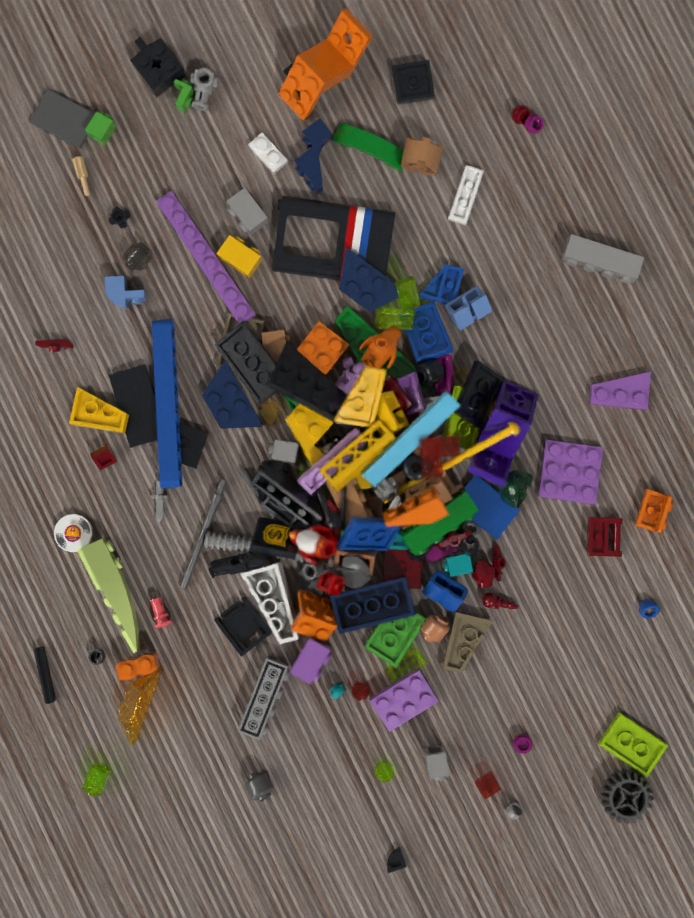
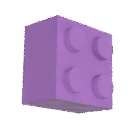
M309 637L294 662L290 673L308 684H311L313 680L316 682L322 672V668H320L322 663L326 665L332 655L330 651L331 646L323 641Z

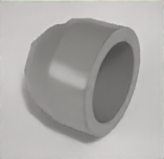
M517 802L509 804L506 808L507 817L512 820L518 819L523 815L522 807Z

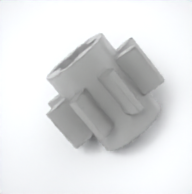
M391 476L389 478L385 477L376 485L377 489L374 492L382 501L385 499L390 501L398 495L396 488L399 487V484Z

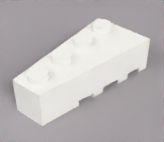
M282 562L241 573L242 578L249 586L251 594L254 595L258 602L260 610L267 618L268 624L278 642L283 644L301 638L302 634L291 630V625L297 615Z

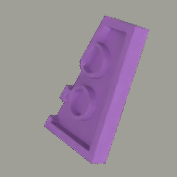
M651 372L591 385L589 404L647 410Z

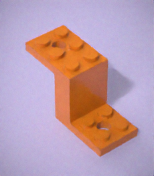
M347 8L342 10L327 39L297 55L278 95L305 121L309 118L323 92L351 76L373 35Z

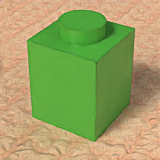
M96 111L85 132L89 137L105 146L116 129V125L110 115L105 112L101 114Z

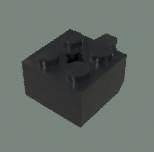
M141 37L134 41L140 51L130 61L138 75L156 98L172 87L175 79L180 81L186 77L184 68L161 37L149 45H146Z

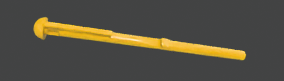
M508 422L509 427L446 462L437 465L429 470L423 479L418 481L411 480L397 488L398 496L404 494L405 489L438 472L442 473L512 433L516 436L519 433V426L515 422Z

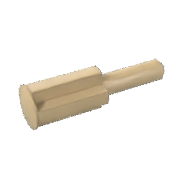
M82 156L75 157L72 161L77 178L81 180L84 194L89 196L90 191L86 180L88 174Z

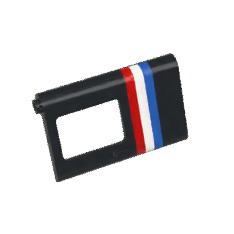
M285 195L282 196V199H278L277 210H280L272 271L340 281L345 252L348 247L386 276L396 212ZM292 215L338 222L339 233L335 258L328 260L284 253L283 243L287 217Z

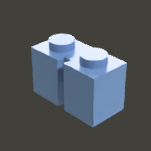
M478 286L445 305L451 322L459 331L474 323V319L479 320L492 312L486 294Z

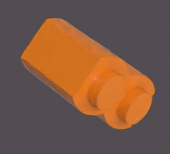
M155 652L145 653L139 658H127L116 665L118 677L120 680H129L138 674H151L160 667L158 654Z

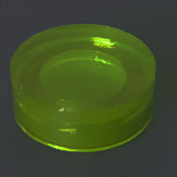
M382 761L376 765L375 776L379 781L388 782L393 778L394 768L391 763Z

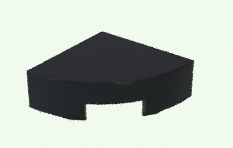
M400 847L393 850L388 857V873L406 867Z

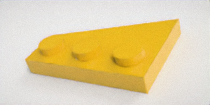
M365 366L334 421L365 427L374 425L386 370Z
M77 387L69 424L125 434L129 418L127 413Z

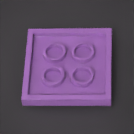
M545 440L538 497L595 505L603 448Z

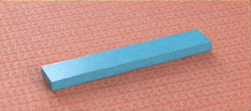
M445 391L361 472V475L376 487L460 406L458 402Z

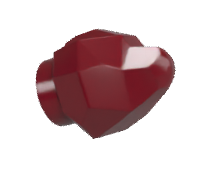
M484 559L476 562L472 577L477 583L478 588L493 586V579L496 573L495 568Z

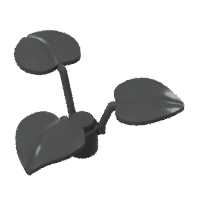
M322 520L317 525L326 527ZM350 555L343 559V567L338 566L326 569L322 562L316 560L317 557H313L316 564H306L303 570L296 576L295 600L298 601L297 593L299 590L310 591L320 597L323 591L316 588L319 580L318 576L331 571L343 570L341 576L345 577L344 584L350 588H359L371 579L369 567L361 558Z

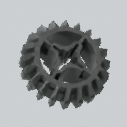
M625 770L624 775L621 771H618V777L611 774L610 776L613 780H605L608 784L607 787L601 786V789L606 792L600 794V797L605 799L601 802V805L605 807L604 811L607 814L610 813V818H616L618 823L624 820L625 824H629L631 819L636 824L637 817L643 820V813L649 815V812L646 810L647 807L653 808V805L649 803V801L654 800V797L650 795L653 790L648 788L650 783L644 781V777L642 775L638 776L635 771L630 774V771ZM634 783L637 785L635 787L631 786L630 788H624L622 784ZM617 788L618 795L614 798L613 801V794ZM623 791H624L626 794H628V797H629V800H630L631 804L628 802V800H625L626 798H625V794L623 793ZM641 793L640 802L638 805H636V799L640 796ZM625 806H629L632 809L630 811L617 810L619 807L623 808Z

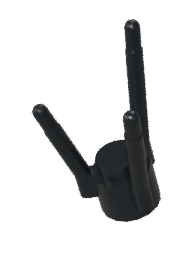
M347 486L343 487L340 515H338V511L329 512L325 497L321 493L320 488H318L316 491L325 517L326 528L342 527L341 521H346Z

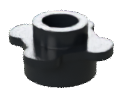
M115 207L109 218V223L111 225L116 224L121 229L127 227L126 222L131 217L129 211Z

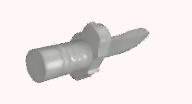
M156 481V495H151V499H156V522L159 523L164 513L163 499H168V495H164V489L161 488L160 481Z

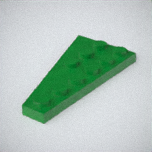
M347 306L335 319V322L358 363H361L368 346L362 350L359 349L360 346L368 338L378 333ZM398 350L391 368H387L389 360L381 367V369L386 370L384 380L389 375L394 376L397 380L399 377L416 372L417 368ZM420 384L423 394L428 387H425L422 384Z

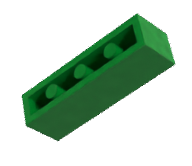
M460 489L452 495V500L446 503L449 515L431 524L410 525L398 533L412 554L416 556L417 554L425 553L428 550L427 547L431 544L440 542L445 534L454 532L459 528V524L469 521L475 516V513L479 510L467 491Z

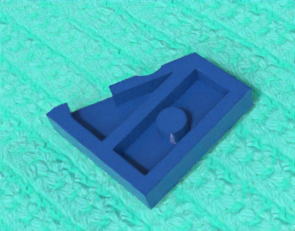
M445 264L420 293L419 298L445 305L456 299L464 269Z

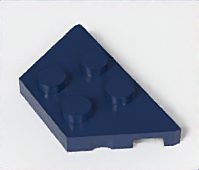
M347 247L339 286L340 291L369 312L406 294L403 288Z
M227 361L224 362L202 394L219 427L226 429L263 426Z

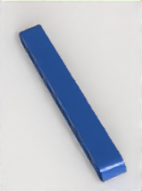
M173 319L152 321L159 480L162 489L182 487V461L175 327Z

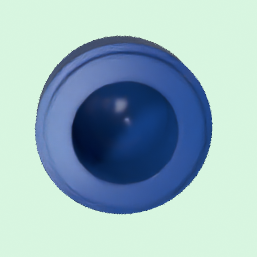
M644 599L639 604V612L643 618L650 619L659 613V606L652 599ZM653 608L650 614L645 613L647 609Z

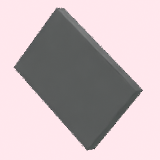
M47 89L29 122L81 150L88 137L85 129L95 113Z

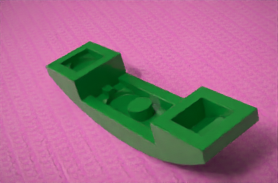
M343 123L339 124L332 139L333 142L349 149L352 147L383 161L384 165L401 172V160L404 150L365 130Z

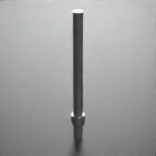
M220 479L215 493L213 492L210 500L212 502L179 586L181 588L187 589L202 550L206 532L209 531L218 505L223 500L224 496L222 494L227 484V481Z

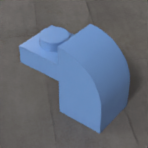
M125 276L105 277L106 294L119 308L129 309V302L138 305L142 304V301H148L145 290L128 291V280Z

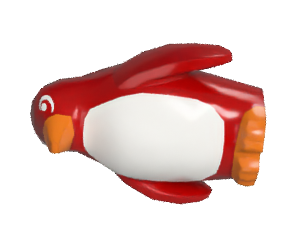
M312 526L306 530L296 529L289 532L291 541L299 547L302 557L312 564H316L312 556L326 559L337 553L333 540L322 533L323 531H329L326 527Z

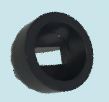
M93 649L88 656L90 663L94 665L103 663L106 658L105 652L101 649Z

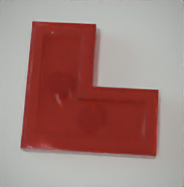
M459 436L419 439L422 478L443 477L442 457L460 455Z

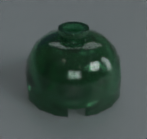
M522 470L510 471L504 487L497 485L500 487L499 495L502 501L515 509L519 508L528 494L526 493L527 488L531 487L533 475Z

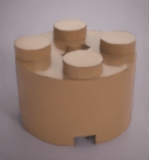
M422 137L421 140L407 138L401 167L413 173L414 170L421 171L420 174L436 175L442 157L443 146L432 144L433 140Z

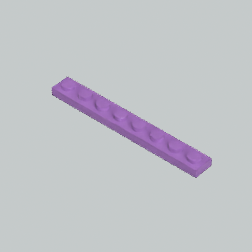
M171 191L158 199L156 203L238 324L242 321L247 322L255 317L256 314L173 192Z

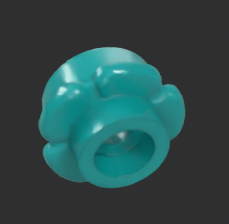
M337 682L329 690L331 692L329 696H332L335 700L347 690L343 686L344 683L340 685Z

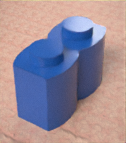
M435 570L427 581L422 593L430 600L439 602L445 609L455 612L464 601L469 590L461 583L452 581L445 573Z

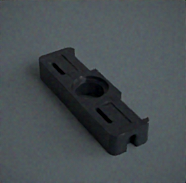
M250 552L218 559L210 563L211 567H209L208 571L214 579L216 576L233 575L246 572L252 568L262 566L265 568L268 565L269 556L268 554Z

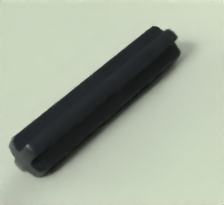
M41 646L33 651L45 704H50L56 701L45 647Z

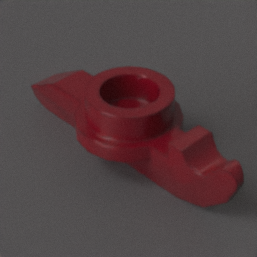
M65 339L35 341L36 346L49 348V352H59L61 347H64L65 350L68 347H74L69 340Z
M469 530L461 534L450 533L447 539L438 543L436 547H446V545L458 546L462 539L471 535V531Z
M493 544L492 563L496 572L495 579L500 582L501 575H503L501 569L505 567L506 561L505 558L501 557L499 545Z

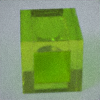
M93 763L88 770L81 790L86 791V794L93 797L100 796L105 790L112 769Z

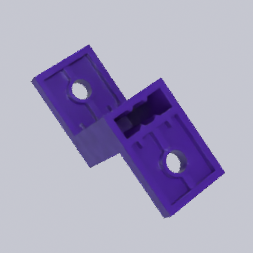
M503 381L495 406L476 444L509 427L508 422H515L519 426V433L516 436L512 433L474 454L471 458L468 472L504 487L512 460L532 424L538 394L509 381Z

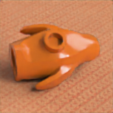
M391 326L387 330L368 338L359 348L362 350L368 346L362 357V363L369 367L381 368L389 360L387 368H391L397 355V343L401 337L400 330L395 326Z

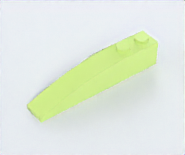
M102 538L77 549L96 589L103 591L104 603L114 610L112 617L118 625L122 624L121 632L131 650L135 653L140 650V638L132 595L121 569L123 564L113 553L115 550L110 540L107 541L106 538Z

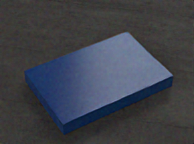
M434 301L398 313L417 365L454 352Z
M474 475L463 488L479 510L471 520L497 540L520 509L478 476Z
M352 517L336 545L341 550L387 551L402 526L387 527L384 518Z

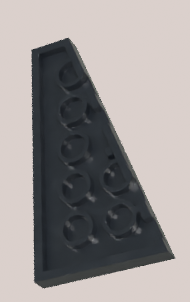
M286 342L266 386L349 431L356 428L363 434L370 427L334 421L347 395L291 344Z

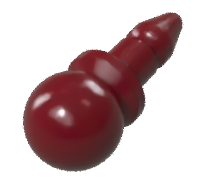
M486 593L482 598V603L487 608L495 607V609H498L500 606L508 609H518V605L515 603L501 600V596L496 597L493 593Z

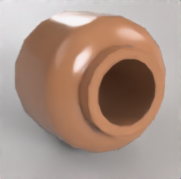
M439 613L430 614L421 626L423 638L430 643L432 641L440 642L449 631V621Z

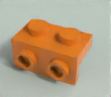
M646 489L634 525L661 533L667 526L668 520L666 516L673 507V496Z

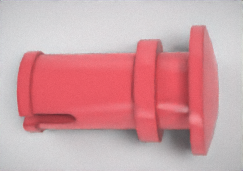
M162 597L150 601L155 615L153 619L157 622L154 628H162L171 624L173 620L168 621L167 617H169V614L165 611Z

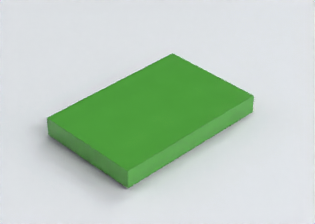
M416 612L415 616L379 624L364 647L397 668L427 618Z

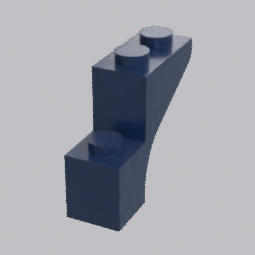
M321 118L302 131L303 139L301 140L309 150L295 159L296 167L294 168L300 177L304 176L307 180L306 185L311 192L315 191L317 195L323 191L319 155L324 145L332 140V133Z

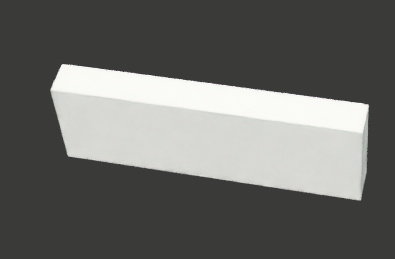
M469 165L465 166L448 220L463 225L467 224L484 170Z

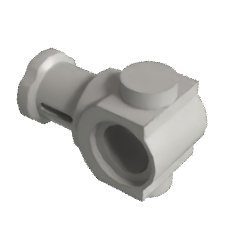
M206 68L195 69V72L191 74V84H194L193 90L196 94L191 106L197 110L205 111L209 107L207 105L208 96L212 95L215 88H218L219 76H215L214 72ZM204 77L209 78L205 83L200 82Z

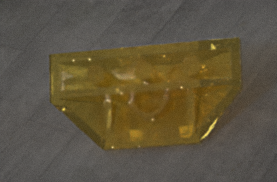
M159 668L151 674L134 680L125 689L124 695H126L124 703L121 702L117 713L120 714L118 721L131 746L137 743L163 669Z

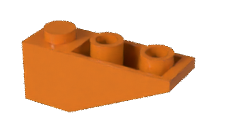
M436 487L425 490L422 494L407 499L404 503L389 508L383 513L387 527L431 524L449 515L446 504Z

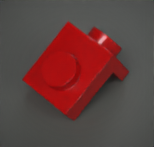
M331 572L323 573L320 575L316 588L339 596L344 587L345 577Z

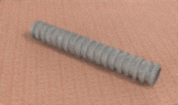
M206 532L205 548L211 546V549L217 547L218 550L223 548L224 551L229 549V551L235 550V552L241 551V553L253 552L250 550L252 537L246 539V536L240 538L239 535L234 537L233 534L229 536L228 534L223 535V533ZM298 547L296 560L294 561L297 562V560H300V562L302 563L303 561L309 563L306 559L302 557Z

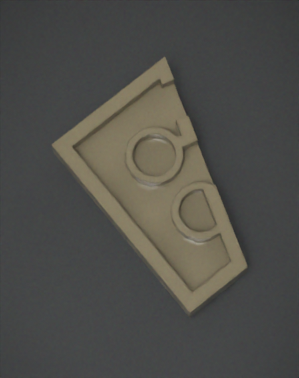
M455 612L442 668L462 673L486 631L493 623V620Z

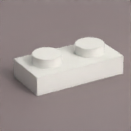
M263 133L248 144L249 148L273 174L288 162Z

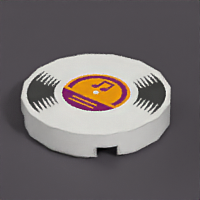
M78 514L66 515L56 524L54 538L58 546L63 550L78 552L77 549L92 542L93 527L84 516Z

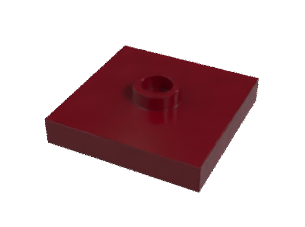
M388 549L384 551L383 582L407 576L410 589H421L423 560L419 562L410 560L407 550Z

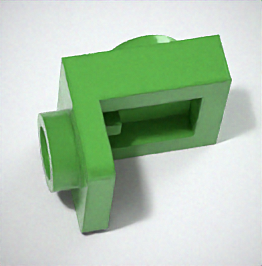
M175 79L174 85L176 89L181 91L175 105L178 111L185 113L186 109H189L192 105L194 91L189 82Z

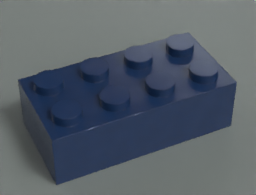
M407 576L342 592L339 596H330L339 634L417 614Z

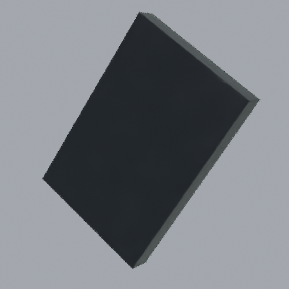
M474 361L457 399L460 406L453 413L475 428L483 430L504 378L480 361Z

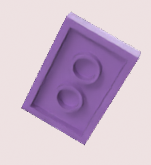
M418 668L369 698L389 732L439 702Z

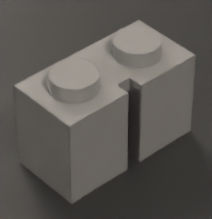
M243 188L227 200L228 212L233 218L237 217L240 220L238 225L244 233L248 231L250 235H253L269 223L268 217L246 188Z
M275 440L274 444H270L269 455L272 456V460L297 464L300 445L298 443Z
M443 744L424 747L430 779H434V781L445 780L450 774Z

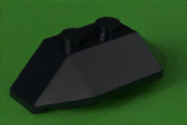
M261 468L251 482L260 505L290 528L308 529L309 527L317 526L323 518V513L314 494L310 495L301 484L285 472Z

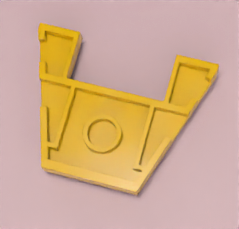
M298 404L285 421L295 439L301 445L304 455L313 466L324 456L314 445L334 422Z

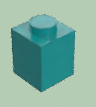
M463 553L445 557L446 562H443L444 572L448 573L450 577L473 573L470 556Z

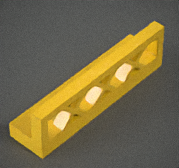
M378 420L323 466L319 472L337 493L395 440V436ZM377 428H380L385 433L381 439H372L373 432ZM361 442H369V449L365 452L357 451L358 444ZM346 454L354 455V461L351 464H342L343 457ZM331 467H339L338 475L331 479L326 471Z

